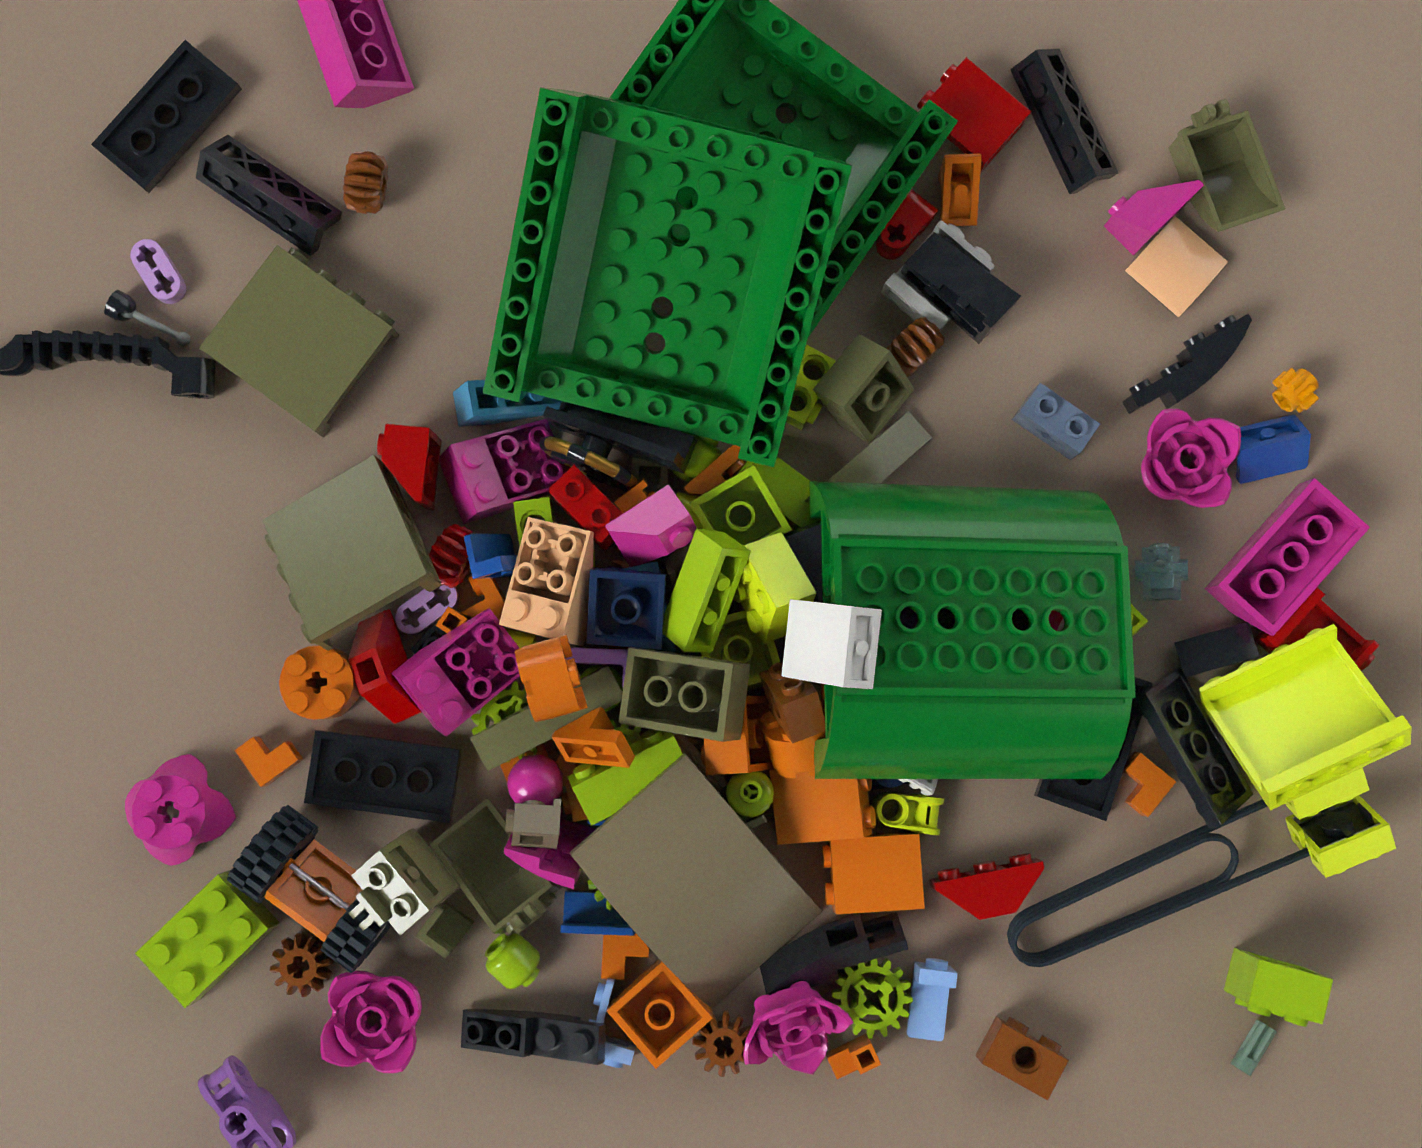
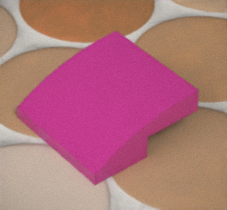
M561 808L557 849L511 846L512 834L510 835L504 847V854L539 877L574 889L582 869L571 856L570 851L594 832L596 828L563 820V808Z

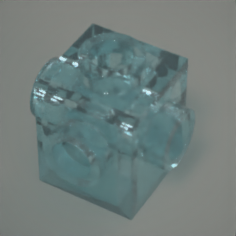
M1155 543L1149 547H1143L1142 560H1135V582H1143V601L1181 600V581H1188V560L1180 559V546L1172 547L1168 543Z

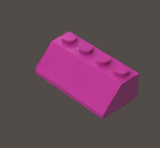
M297 0L334 107L366 108L410 93L414 89L383 0Z
M1315 478L1298 484L1205 587V590L1232 614L1265 633L1274 636L1370 527Z

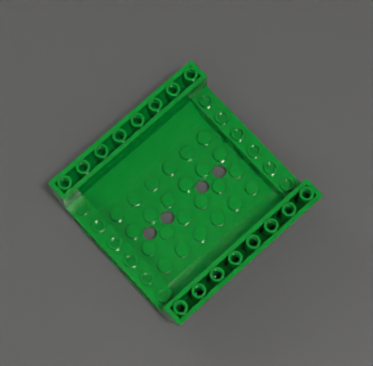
M679 0L609 97L767 135L832 156L852 165L808 338L958 122V120L931 100H928L917 112L769 0ZM779 107L791 109L794 114V121L789 124L781 123L776 117V109ZM682 187L678 192V201L686 208L694 207L698 202V194L692 187ZM682 224L671 226L669 235L674 243L682 245L689 241L690 233L686 226Z
M540 87L483 393L515 402H520L528 392L740 446L739 459L774 467L852 165L832 156L780 139L654 107L587 93ZM689 186L696 190L698 194L696 206L686 208L679 203L678 192L680 188ZM675 224L686 226L690 233L689 241L682 245L674 243L669 235L671 226ZM658 297L668 298L673 304L672 314L669 316L657 314L653 307L654 300ZM655 332L663 336L665 340V348L663 350L652 351L647 347L645 340L649 333Z
M809 482L810 518L821 519L823 603L882 610L873 689L847 688L824 684L825 738L815 741V779H1102L1111 770L1124 743L1130 719L1132 698H1136L1128 546H1124L1114 514L1099 495L1090 491ZM903 608H910L916 613L918 621L914 629L906 628L901 623L900 612ZM942 608L948 609L954 615L955 623L951 629L943 628L938 622V612ZM1015 610L1024 612L1028 618V625L1024 631L1018 630L1012 623V614ZM1051 611H1057L1062 615L1064 627L1061 631H1056L1050 626L1048 618Z

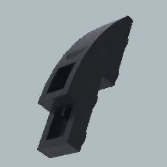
M1247 314L1236 320L1234 315H1231L1214 325L1216 332L1205 337L1204 333L1200 332L1183 342L1186 349L1176 355L1179 360L1178 362L1160 372L1163 378L1152 384L1147 378L1129 389L1132 395L1122 402L1128 413L1131 414L1159 397L1166 409H1168L1209 381L1225 365L1241 343L1252 321L1250 315Z
M897 912L864 922L861 921L859 913L835 920L789 943L760 966L766 995H772L780 990L790 988L791 985L799 981H806L810 984V987H815L839 980L838 969L908 950V945Z
M495 1009L463 1010L461 1048L518 1057L536 1055L593 1065L605 1062L606 1024L583 1021L578 1016L544 1012Z

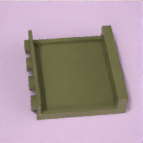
M276 245L199 349L324 437L332 427L327 423L329 418L388 339L392 336L397 340L399 334L392 327L395 321L384 312L377 309L372 313L363 306L366 301L356 292L348 288L344 293L337 288L335 284L338 281L322 268L315 272L306 266L309 260L297 250L291 247L287 252Z
M372 455L263 520L268 533L265 535V540L270 549L277 555L279 560L277 570L282 579L288 583L291 590L289 600L294 609L300 613L303 620L301 625L302 633L311 644L315 643L328 651L333 649L330 637L416 587L421 586L428 592H431L442 586L393 474L375 455Z

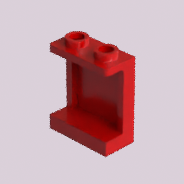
M966 57L958 67L952 64L940 78L942 85L935 92L931 89L927 91L917 104V107L921 109L928 100H931L958 120L947 139L965 154H981V174L1023 127L1031 111Z
M573 465L549 488V493L555 498L554 501L582 529L594 532L593 538L595 543L606 553L615 542L605 525L623 513Z
M1318 587L1274 636L1261 631L1255 638V641L1271 654L1275 648L1284 644L1290 645L1301 640L1314 629H1324L1335 624L1337 627V640L1361 671L1372 663L1375 658L1373 652L1380 645L1374 639H1364L1321 600L1325 594Z

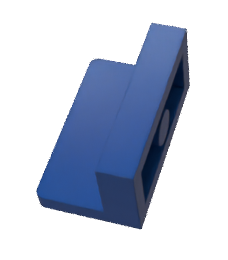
M1295 414L1240 427L1241 446L1237 455L1236 479L1240 484L1307 468L1311 433Z
M469 534L464 536L473 579L512 577L517 555H515L510 534Z
M565 891L564 915L560 933L635 936L634 930L614 907L611 910L607 909L606 898L599 902L595 900L594 894L596 891Z

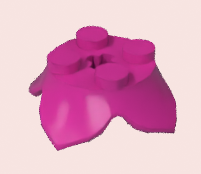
M1181 409L1161 410L1152 422L1147 435V451L1141 464L1142 480L1145 487L1160 499H1176L1195 507L1207 508L1225 504L1232 490V479L1227 473V468L1237 458L1240 450V427L1221 418H1207L1195 421L1192 420L1187 412ZM1181 453L1183 457L1188 454L1192 458V461L1188 464L1190 469L1181 464Z
M192 754L181 755L166 761L151 777L136 783L125 800L127 821L133 829L135 836L142 840L145 848L153 857L170 866L188 861L194 855L198 844L220 837L236 819L229 799L221 792L208 786L207 770L204 764ZM174 802L173 806L179 810V816L172 817L171 819L167 809Z
M357 970L352 973L345 972L337 975L328 991V1003L332 1008V1016L324 1025L320 1037L322 1059L341 1067H353L362 1062H369L375 1070L382 1073L403 1072L415 1052L417 1042L416 1023L422 1011L421 996L417 987L399 976L381 977L367 971ZM370 1010L381 1015V1027L377 1023L373 1026L368 1023L367 1019L371 1016Z
M796 982L790 988L780 990L772 995L760 996L755 1000L753 1025L744 1046L745 1065H759L766 1062L769 1057L772 1058L774 1053L784 1066L795 1071L814 1075L828 1050L827 1034L844 1032L854 1022L849 1014L838 1005L826 1001L817 991L811 989L808 982Z

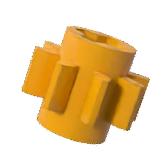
M1290 368L1287 372L1283 371L1272 381L1274 386L1277 387L1272 393V397L1275 403L1286 412H1293L1296 409L1298 413H1301L1304 409L1308 410L1319 400V397L1313 393L1319 388V383L1314 375L1301 368L1295 372L1293 368Z

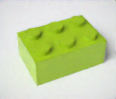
M230 870L215 876L135 952L136 956L184 1008L199 1001L280 924L262 903L258 904L227 881Z

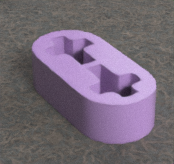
M143 239L133 245L130 258L152 295L166 304L179 302L186 293V284L167 252L151 239ZM148 250L155 253L152 256L157 264L155 268L144 261L146 259L145 252ZM162 275L172 282V291L168 294L163 291L164 284L159 278Z
M442 585L431 592L423 589L397 609L395 622L402 632L411 635L425 632L439 621L448 606L454 609L457 608L460 601L458 589L456 587L450 588L446 585ZM439 588L445 592L450 590L451 594L447 597L450 603L447 606L438 603L432 608L429 604L438 597L436 591ZM423 608L426 609V612L418 618L420 623L418 627L411 624L406 626L405 621L408 619L406 612L408 610L416 613Z

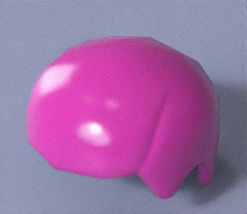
M533 754L524 756L513 766L509 773L507 781L509 795L515 803L523 804V802L528 800H537L545 805L553 806L554 799H558L563 793V773L554 760L544 755Z

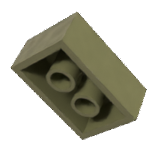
M628 648L619 723L722 742L741 740L751 664L658 649Z

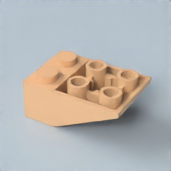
M528 517L499 625L551 639L567 634L570 644L583 647L587 634L590 569L593 567L594 532Z

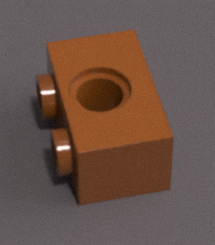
M783 662L773 664L768 670L759 673L769 710L792 743L824 732L825 717L817 690L810 681L781 676Z
M996 1016L975 1056L983 1065L1048 1101L1069 1061L1059 1052L1062 1046L1044 1035H1041L1039 1040L1027 1034L1029 1027L1010 1016L1007 1021ZM1024 1046L1031 1047V1056L1027 1061L1022 1063L1015 1061V1054L1018 1049Z

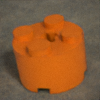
M567 634L515 650L522 684L524 683L527 702L535 723L588 708L582 686L575 688V686L581 685L575 659L567 660L568 657L573 656Z
M308 646L287 657L279 679L280 692L286 707L291 712L307 719H333L345 714L360 697L351 666L348 662L349 655L337 648L328 651L321 646ZM327 678L326 686L321 688L316 686V680Z
M820 700L825 717V702ZM771 711L764 713L760 718L762 732L775 772L787 778H797V772L808 771L809 777L815 776V741L825 738V731L792 743Z

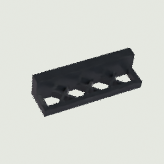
M1060 49L1035 50L1010 69L1069 194L1078 193L1097 180L1110 179L1118 174V170Z
M230 135L224 136L200 151L196 172L197 180L309 256L319 250L323 231L341 219L342 211ZM228 149L240 158L227 157L222 152ZM250 171L262 172L268 178L257 177ZM278 190L290 191L297 197L285 196ZM307 210H317L325 216L319 219Z
M564 401L561 402L558 410L547 406L543 417L557 430L585 439L587 434L592 435L612 445L614 450L683 474L698 442L695 436L674 429Z

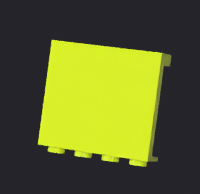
M1335 624L1324 629H1314L1303 639L1290 645H1281L1275 648L1271 654L1259 660L1247 661L1239 666L1237 670L1223 677L1211 678L1204 686L1199 688L1201 704L1270 811L1411 745V725L1403 715L1397 718L1393 715L1337 640V627Z

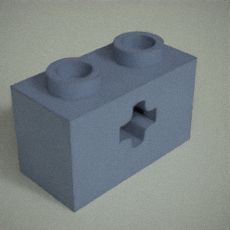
M1039 383L1031 391L1012 418L1014 422L1069 460L1081 453L1100 425L1099 422L1042 383Z

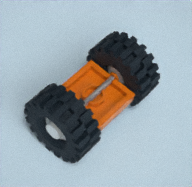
M290 805L283 806L279 812L272 815L270 821H267L262 826L259 833L253 836L250 844L243 849L242 855L233 864L234 868L230 870L227 881L258 904L262 903L266 898L322 940L324 943L321 951L352 973L370 955L374 947L378 945L382 937L390 929L391 924L387 921L379 927L374 922L364 931L359 927V924L370 914L364 910L354 919L349 915V912L360 903L355 896L362 891L361 887L351 876L356 870L315 840V836L319 831L317 825Z

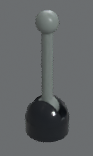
M115 290L107 300L104 314L121 322L134 317L175 338L180 346H187L190 343L191 338L188 333H178L136 311L135 300L128 294Z

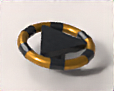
M587 434L581 446L553 436H545L540 439V448L548 456L570 468L575 465L584 475L591 479L624 491H629L638 484L636 477L628 470L607 459L613 446L597 437Z

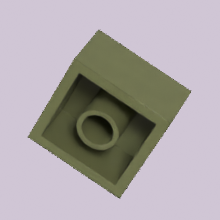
M858 334L851 344L844 349L842 355L828 372L821 377L813 389L839 426L869 444L915 390L891 351L861 334Z

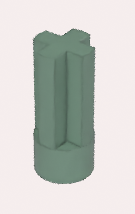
M1256 1020L1230 1064L1251 1077L1277 1031Z

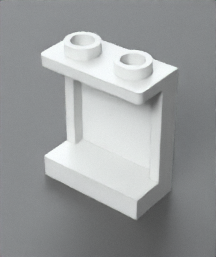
M942 220L938 222L933 232L941 237L945 236L950 239L958 250L989 273L992 272L995 265L991 262L990 255L984 249L978 246L974 248L964 239L965 236L962 231L951 223L947 225ZM902 266L897 273H893L885 282L881 293L914 321L918 318L926 317L941 331L951 319L900 273L903 268Z
M790 599L781 676L839 687L873 689L882 610Z

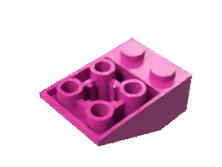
M546 419L451 444L439 456L438 460L463 525L514 508L513 502L537 499L550 494L549 488L567 472L564 464L554 460L540 448L539 442L542 437L553 436Z
M489 608L422 648L391 673L432 726L446 737L520 676L515 657V650L520 648L506 629L499 625L500 621Z

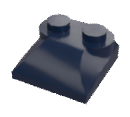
M616 566L605 568L592 567L589 579L587 644L661 650L666 574L623 570Z

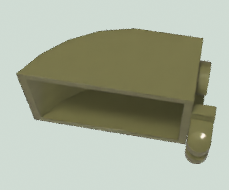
M1227 99L1217 101L1215 105L1212 103L1205 105L1199 112L1193 113L1190 116L1193 125L1177 133L1178 137L1169 146V151L1181 183L1200 180L1204 184L1190 200L1200 217L1211 228L1220 232L1285 210L1286 208L1248 110L1231 115L1229 102Z
M487 798L429 845L460 884V888L493 934H503L506 932L509 935L515 932L519 934L548 911L547 907L557 899L554 894L562 887L533 874L504 854V847L512 832H505L506 816Z
M412 828L381 848L351 875L362 891L355 896L360 903L349 912V915L354 919L366 910L370 915L359 924L363 931L374 922L380 927L389 921L398 934L401 935L456 891L460 884L418 832Z

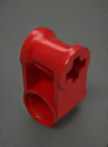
M911 189L876 239L875 247L877 252L885 259L894 260L900 258L917 236H920L928 227L939 209ZM894 235L899 238V240L897 239L894 242L888 240V238H892Z

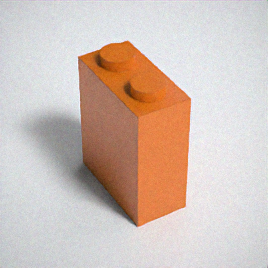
M775 770L769 771L774 789L773 808L777 845L859 839L872 834V828L876 826L875 809L873 806H869L868 791L872 788V779H815V776L809 777L808 771L797 772V778H787L779 775Z
M912 831L875 833L865 838L828 841V845L822 846L823 867L830 868L831 882L824 884L826 905H832L835 914L925 909L919 833Z

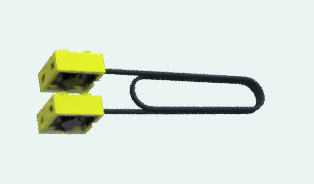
M1362 767L1286 803V806L1293 814L1285 817L1292 841L1300 849L1295 853L1230 879L1235 873L1239 862L1238 850L1227 837L1222 834L1209 832L1267 807L1265 801L1261 799L1237 810L1220 826L1211 829L1208 828L1207 824L1027 907L1016 914L1010 922L1007 931L1008 943L1017 959L1027 966L1044 967L1052 965L1310 856L1315 867L1327 878L1396 849L1395 841L1389 823L1360 796V794L1369 791ZM1209 841H1218L1226 844L1230 849L1231 859L1228 867L1221 875L1208 882L1044 951L1035 953L1025 952L1017 946L1020 933L1031 923L1197 845Z

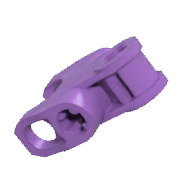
M233 1055L227 1057L223 1061V1065L210 1075L206 1074L198 1080L200 1093L220 1117L219 1128L232 1148H252L254 1143L259 1148H292L296 1144L295 1130L281 1106L267 1089L256 1085L247 1067L237 1057ZM228 1077L231 1082L222 1087L220 1083ZM272 1127H278L284 1131L286 1141L283 1146Z

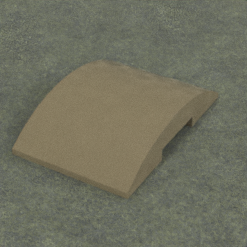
M685 753L570 851L571 856L634 932L697 997L711 1008L718 1004L822 912L820 907L779 860L775 858Z

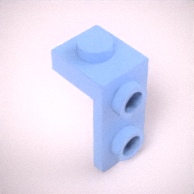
M926 958L925 963L914 961L911 986L913 1002L909 1003L906 1029L908 1037L942 1041L944 1039L949 988H956L958 974L951 966H948V961L935 958Z
M607 978L606 984L599 982L593 1005L600 1006L597 1019H589L590 1022L604 1023L615 979ZM606 1035L605 1062L603 1064L615 1068H622L623 1064L631 1066L636 1045L631 1041Z

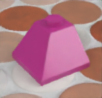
M1200 180L1139 190L1129 200L1122 196L1107 211L1111 217L1104 227L1134 256L1192 199L1204 184Z
M669 485L605 525L630 567L664 557L678 548L686 546L692 540L697 529L691 515Z

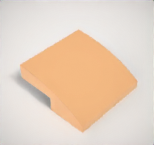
M1174 216L1125 271L1177 317H1180L1219 274L1228 261L1180 219Z

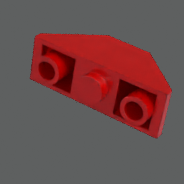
M388 609L359 622L348 662L351 666L359 694L392 723L397 724L422 712L391 674L406 662L408 658L391 610Z
M1031 853L1010 856V863L996 865L995 861L991 860L973 864L974 870L961 873L959 868L940 870L937 872L938 877L929 879V882L934 890L977 919L983 920L1016 913L1043 872L1044 863L1038 858H1031Z

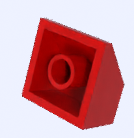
M385 424L384 434L380 433L377 441V453L382 456L381 461L415 502L427 510H434L440 463L438 458L441 454L442 440L427 427Z

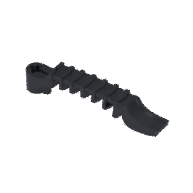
M36 330L28 335H15L7 345L0 349V375L23 376L29 373L34 366L37 370L41 371L53 370L52 355L56 363L71 364V348H73V356L79 361H91V348L95 360L110 361L112 349L113 359L117 363H130L132 351V361L135 365L149 366V359H152V365L155 368L172 373V396L195 399H211L215 397L216 361L202 357H177L169 350V343L160 337L144 339L141 335H133V337H128L121 333L106 335L99 331H93V334H86L77 330L72 331L71 334L59 330H52V333H43Z

